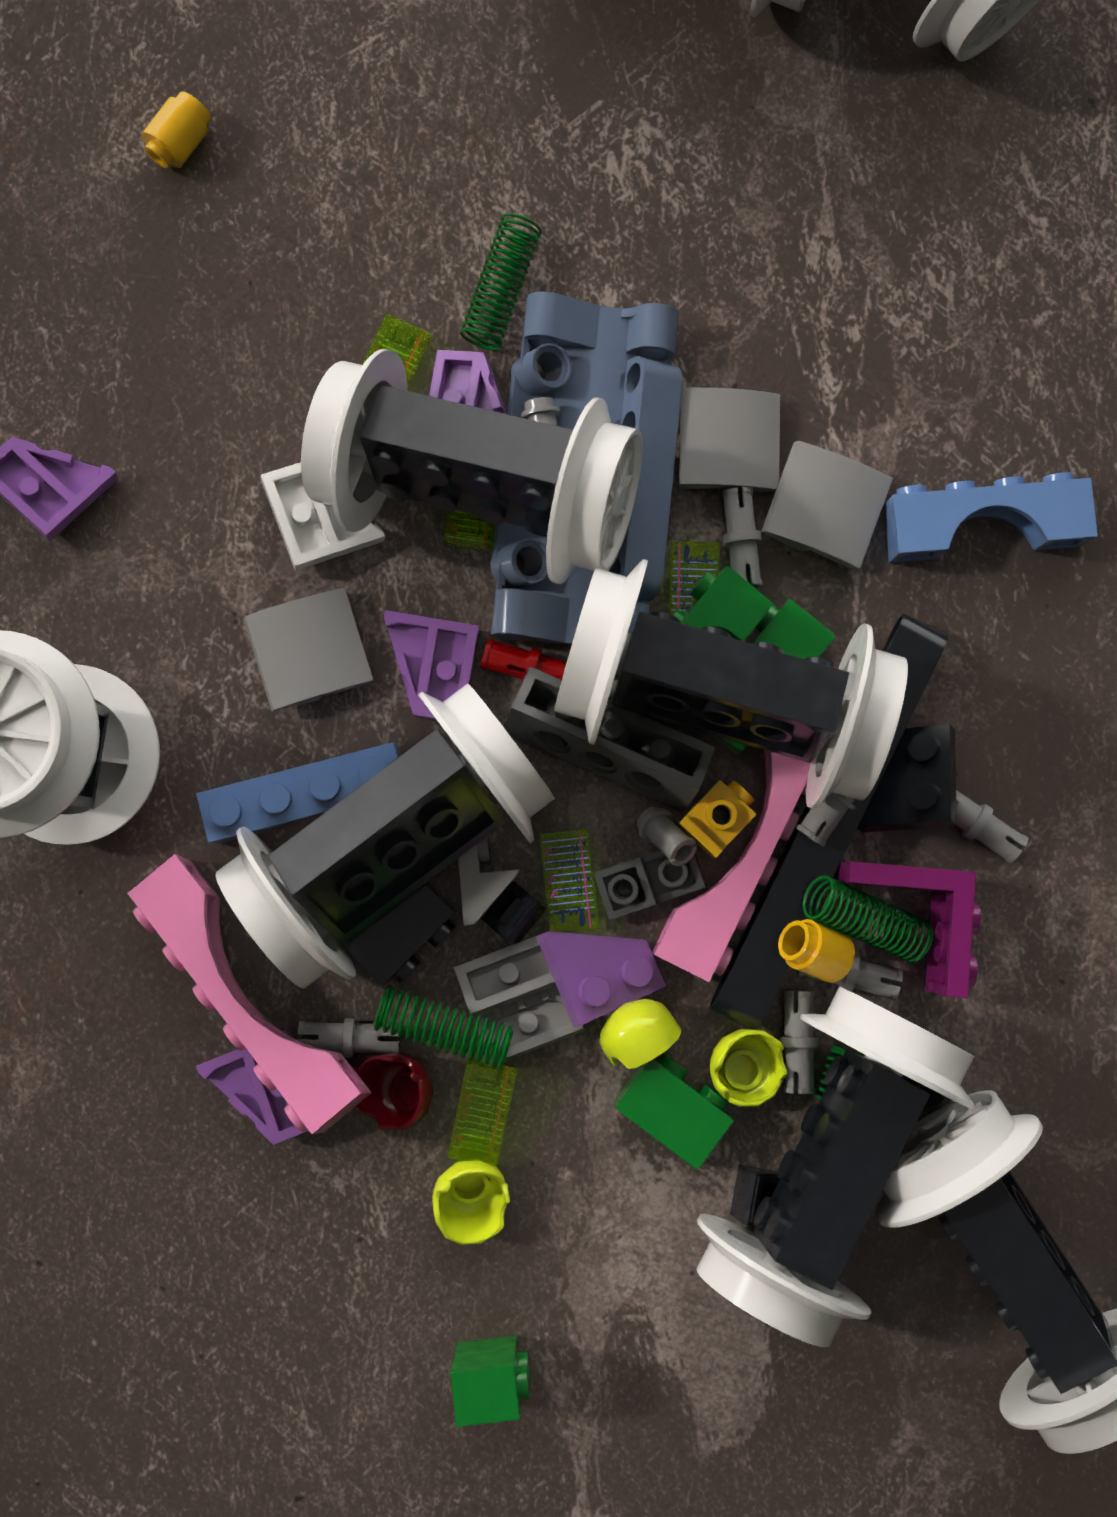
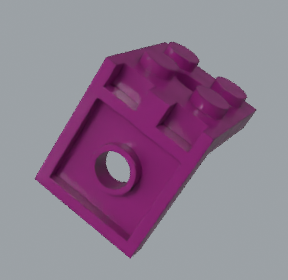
M853 861L840 862L833 879L845 884L930 891L928 921L932 925L933 941L925 957L923 990L947 997L968 998L969 987H974L978 972L977 959L975 956H971L972 935L978 934L981 923L979 904H974L976 872Z

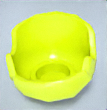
M638 999L624 1003L609 1015L600 1033V1045L614 1066L618 1065L615 1059L617 1058L626 1068L634 1069L666 1052L679 1040L681 1028L662 1003L650 999Z
M738 1029L722 1037L714 1047L710 1058V1074L718 1094L729 1103L738 1107H758L775 1097L783 1079L787 1075L782 1054L784 1046L781 1041L764 1030Z
M480 1160L454 1163L438 1177L432 1195L435 1222L446 1239L460 1245L482 1244L499 1234L504 1228L505 1210L507 1204L510 1203L508 1184L505 1182L504 1175L496 1166Z

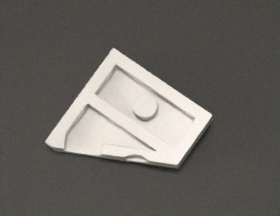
M301 462L261 475L262 485L295 571L384 542L385 535L383 529L376 523L374 525L370 523L359 532L347 531L339 525L333 506L311 500L304 489Z

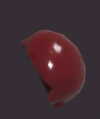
M405 1053L381 1054L368 1057L356 1068L355 1072L372 1093L356 1105L354 1109L359 1115L373 1118L378 1123L379 1129L390 1131L409 1129L416 1126L427 1115L434 1089L426 1068L416 1058Z

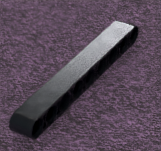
M905 613L897 620L882 651L905 657L908 663V676L898 725L881 773L869 795L862 801L854 800L852 804L856 808L854 811L847 810L827 839L824 847L796 829L811 810L806 804L710 1002V1010L748 1029L757 1030L760 1027L790 967L779 953V937L789 923L808 919L803 911V898L811 882L822 875L834 877L941 657L949 635ZM826 879L819 881L811 889L806 901V911L808 914L810 900L814 891ZM826 883L824 886H822L816 894L812 906L813 916H815L816 914L815 909L820 894L824 891L826 887L830 885V883Z

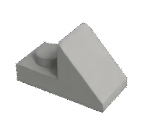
M488 836L458 858L464 925L476 924L521 872L519 869L482 873L481 863L490 862Z

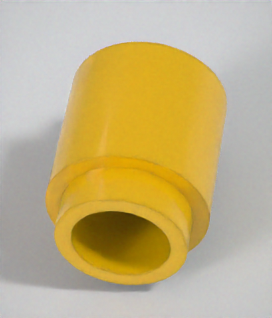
M180 92L176 98L169 97L141 133V137L146 144L144 147L145 153L163 168H168L170 165L181 168L209 132L207 125L212 119L211 114L200 101L186 92Z
M813 920L793 921L783 929L779 937V953L791 968L827 983H835L843 979L849 973L854 963L855 947L850 937Z

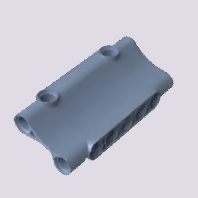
M533 292L526 298L521 355L513 363L511 369L507 414L522 418L521 413L525 411L524 403L526 401L539 397H551L554 399V406L560 407V415L556 417L557 426L574 430L585 406L596 397L606 401L611 423L639 429L642 434V464L635 503L622 546L614 564L609 572L627 577L642 559L648 560L628 633L632 634L639 611L649 614L650 606L647 603L653 600L659 593L664 575L682 392L681 369L671 365L672 358L675 357L679 311L672 306L661 303H646L633 308H615L596 305L553 292ZM537 363L543 368L545 379L540 376L537 370ZM505 522L495 524L492 559L490 562L491 573L496 581L491 635L496 638L515 641L572 645L594 571L576 567L564 583H553L548 577L546 566L547 536H539L531 533L525 527ZM517 554L524 560V574L519 571L516 565Z

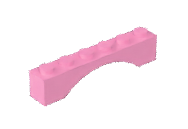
M764 750L766 787L762 812L751 840L738 861L716 884L696 898L673 908L652 950V954L707 982H710L714 973L719 976L724 973L734 949L727 945L735 929L743 931L754 912L756 904L749 900L756 885L759 883L765 886L776 867L778 859L771 856L779 838L787 841L798 822L800 815L793 812L800 795L806 796L810 767L808 762Z
M174 854L127 893L137 905L133 910L136 919L150 933L156 931L166 943V946L162 949L165 957L180 972L186 969L196 982L192 990L197 999L208 1010L213 1011L216 1009L227 1023L222 1028L227 1038L240 1051H243L245 1048L258 1063L253 1067L256 1076L270 1091H274L277 1088L288 1103L284 1108L285 1113L300 1131L305 1132L308 1129L311 1134L325 1133L372 1093L340 1052L316 1048L290 1037L267 1021L248 1001L233 977L223 949L219 924L220 898L190 860Z

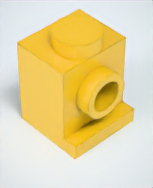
M719 780L676 825L689 837L693 838L696 844L711 859L717 858L723 849L756 816V813L749 807L755 800L736 781L732 780L726 786ZM716 806H724L730 812V819L724 825L717 824L712 818V812Z

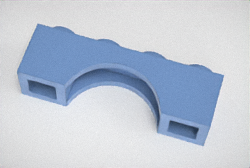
M1070 472L1050 474L1043 477V482L1025 483L1024 477L1020 476L1007 477L994 481V486L976 487L975 481H958L947 484L945 490L927 491L925 485H910L897 489V494H893L883 505L889 563L938 559L949 549L957 527L964 521L977 517H994L1011 523L1024 534L1034 551L1082 547L1098 537L1091 478L1074 479L1073 473Z
M394 742L196 793L208 843L224 844L238 840L236 831L243 826L258 835L286 824L322 815L400 757V748Z

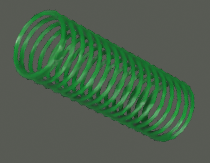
M505 213L500 216L501 222L498 223V229L495 231L496 236L493 237L488 257L485 259V265L482 267L483 272L480 273V279L477 281L478 286L475 287V293L472 295L473 300L470 302V308L467 309L468 314L464 317L463 329L459 330L460 335L466 341L488 350H498L503 345L501 339L505 338L503 332L508 330L506 325L510 323L509 317L513 316L511 311L515 309L514 303L518 302L516 296L520 295L519 289L523 288L521 282L525 281L524 275L528 274L529 261L533 259L532 254L536 252L537 240L541 238L542 229L537 223L515 213ZM511 216L523 219L534 225L539 232L526 223L516 220H504V218ZM507 223H513L524 226L532 230L536 234H530L523 230L513 228ZM503 230H508L514 235L506 234ZM501 237L507 238L514 243L505 242ZM524 239L533 240L535 244H531ZM499 244H500V245H504V246L508 247V248L511 249V250L502 249V248L499 246ZM521 246L530 247L532 251H528L527 249ZM496 252H502L511 258L500 256ZM518 253L528 254L530 258H525L524 256ZM493 259H499L502 262L513 267L522 268L525 272H520L517 269L512 268L508 265L497 263ZM513 259H516V260H519V261H525V262L527 263V265H523V264H521V263H519L518 261H515V260H513ZM491 266H496L502 269L503 271L521 276L522 279H517L514 276L509 275L507 273L494 270ZM488 273L496 274L497 276L505 280L518 283L519 286H514L511 283L506 282L504 280L493 278ZM485 280L493 281L500 286L513 289L517 292V294L511 293L510 291L503 289L501 287L490 285ZM484 288H490L500 294L510 296L514 299V301L508 300L507 298L500 296L498 294L488 292ZM481 295H488L495 300L510 304L512 308L505 307L504 305L497 303L495 301L487 300ZM479 302L487 303L490 306H493L497 309L507 311L509 315H504L499 311H496L488 307H484ZM476 309L484 310L492 315L502 317L507 322H501L496 318L484 315ZM475 317H481L492 323L499 324L504 329H499L488 323L481 322L477 320ZM472 324L481 325L489 330L500 333L502 336H496L487 331L478 329ZM465 331L470 337L490 346H486L471 340L470 338L465 336L463 332ZM471 332L478 333V334L483 335V336H485V337H487V338H490L491 340H493V341L496 342V343L489 342V341H486V340H484V339H481V338L475 336L474 334H472Z
M827 875L817 877L811 882L805 892L803 911L808 919L831 927L838 932L887 951V953L911 963L920 960L930 949L933 941V929L931 923L924 918ZM826 879V881L820 884L814 891L810 900L808 914L806 911V901L811 889L815 886L816 883ZM826 883H830V885L826 887L824 891L820 894L815 909L816 915L813 916L812 906L816 894L822 886H824ZM831 888V892L823 904L822 912L818 914L820 902L827 890ZM840 897V902L836 908V911L834 915L831 917V913L835 906L836 900ZM847 898V903L842 911L841 917L837 920V916L841 910L842 904ZM853 901V907L851 908L848 914L846 922L843 923L844 916L848 911L849 905ZM859 904V910L857 911V913H856V915H855V917H854V921H853L852 925L849 926L850 920H851V918L853 917L855 908H856L857 905ZM866 906V911L860 920L859 927L856 929V923L860 918L863 908ZM872 909V914L866 923V928L862 931V926L867 919L868 912ZM878 911V917L875 919V922L872 926V931L870 934H868V929L872 925L874 916ZM885 913L884 919L881 922L880 927L878 929V934L874 937V932L879 926L882 915ZM891 916V921L888 923L885 929L887 919ZM895 919H897V923H896V925L893 927V930H892V932H891V929H892V926H893V922L895 921ZM903 921V926L899 930L900 923ZM918 923H920L921 938L919 944L910 955H906V953L911 950V948L916 942L918 936ZM924 923L927 928V940L925 946L917 957L910 958L919 950L924 938ZM915 925L913 941L908 949L904 951V947L910 939L912 927ZM884 931V936H883V938L880 940V936H881L882 932ZM890 934V939H889V941L886 943V939H887L888 935ZM896 937V942H895V944L892 946V941H893L894 938ZM902 940L901 947L898 948V944Z
M391 986L386 988L377 1010L374 1030L377 1031L382 1027L383 1033H386L390 1029L391 1036L395 1035L398 1031L399 1039L406 1033L407 1041L413 1037L414 1043H417L421 1039L422 1046L426 1045L429 1041L430 1049L437 1043L438 1051L445 1045V1053L450 1052L453 1046V1056L457 1055L460 1050V1057L462 1059L468 1052V1060L471 1061L476 1054L475 1060L477 1064L481 1062L484 1056V1066L489 1064L492 1057V1069L497 1064L498 1071L502 1069L515 1029L514 1026H508L499 1049L504 1030V1023H501L491 1047L497 1024L496 1020H494L482 1048L489 1022L488 1017L485 1018L474 1047L481 1021V1015H479L466 1045L474 1016L472 1012L458 1043L466 1011L463 1010L450 1042L458 1008H455L442 1040L450 1011V1005H448L434 1038L443 1006L441 1002L426 1036L431 1013L435 1005V1001L432 1000L418 1035L420 1022L428 1000L426 997L423 999L417 1020L410 1033L414 1013L420 996L417 995L410 1016L402 1031L405 1015L412 997L410 992L406 998L401 1017L394 1029L397 1013L404 996V990H402L391 1020L386 1027L389 1011L397 991L396 987L393 990Z

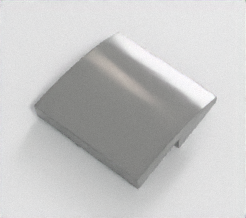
M682 388L680 402V488L738 487V493H741L742 487H751L753 492H776L780 477V394L733 388Z
M796 441L793 443L761 532L799 551L811 550L848 569H860L893 478L843 455L805 442Z
M345 587L273 606L247 615L243 619L272 712L318 701L322 696L369 685L373 681Z
M536 936L453 967L469 1013L473 1012L474 1022L481 1015L478 1034H480L485 1018L488 1017L489 1019L483 1046L494 1020H496L497 1024L491 1047L501 1023H504V1030L499 1049L508 1026H514L515 1029L504 1062L585 1031L583 1025L573 1027Z

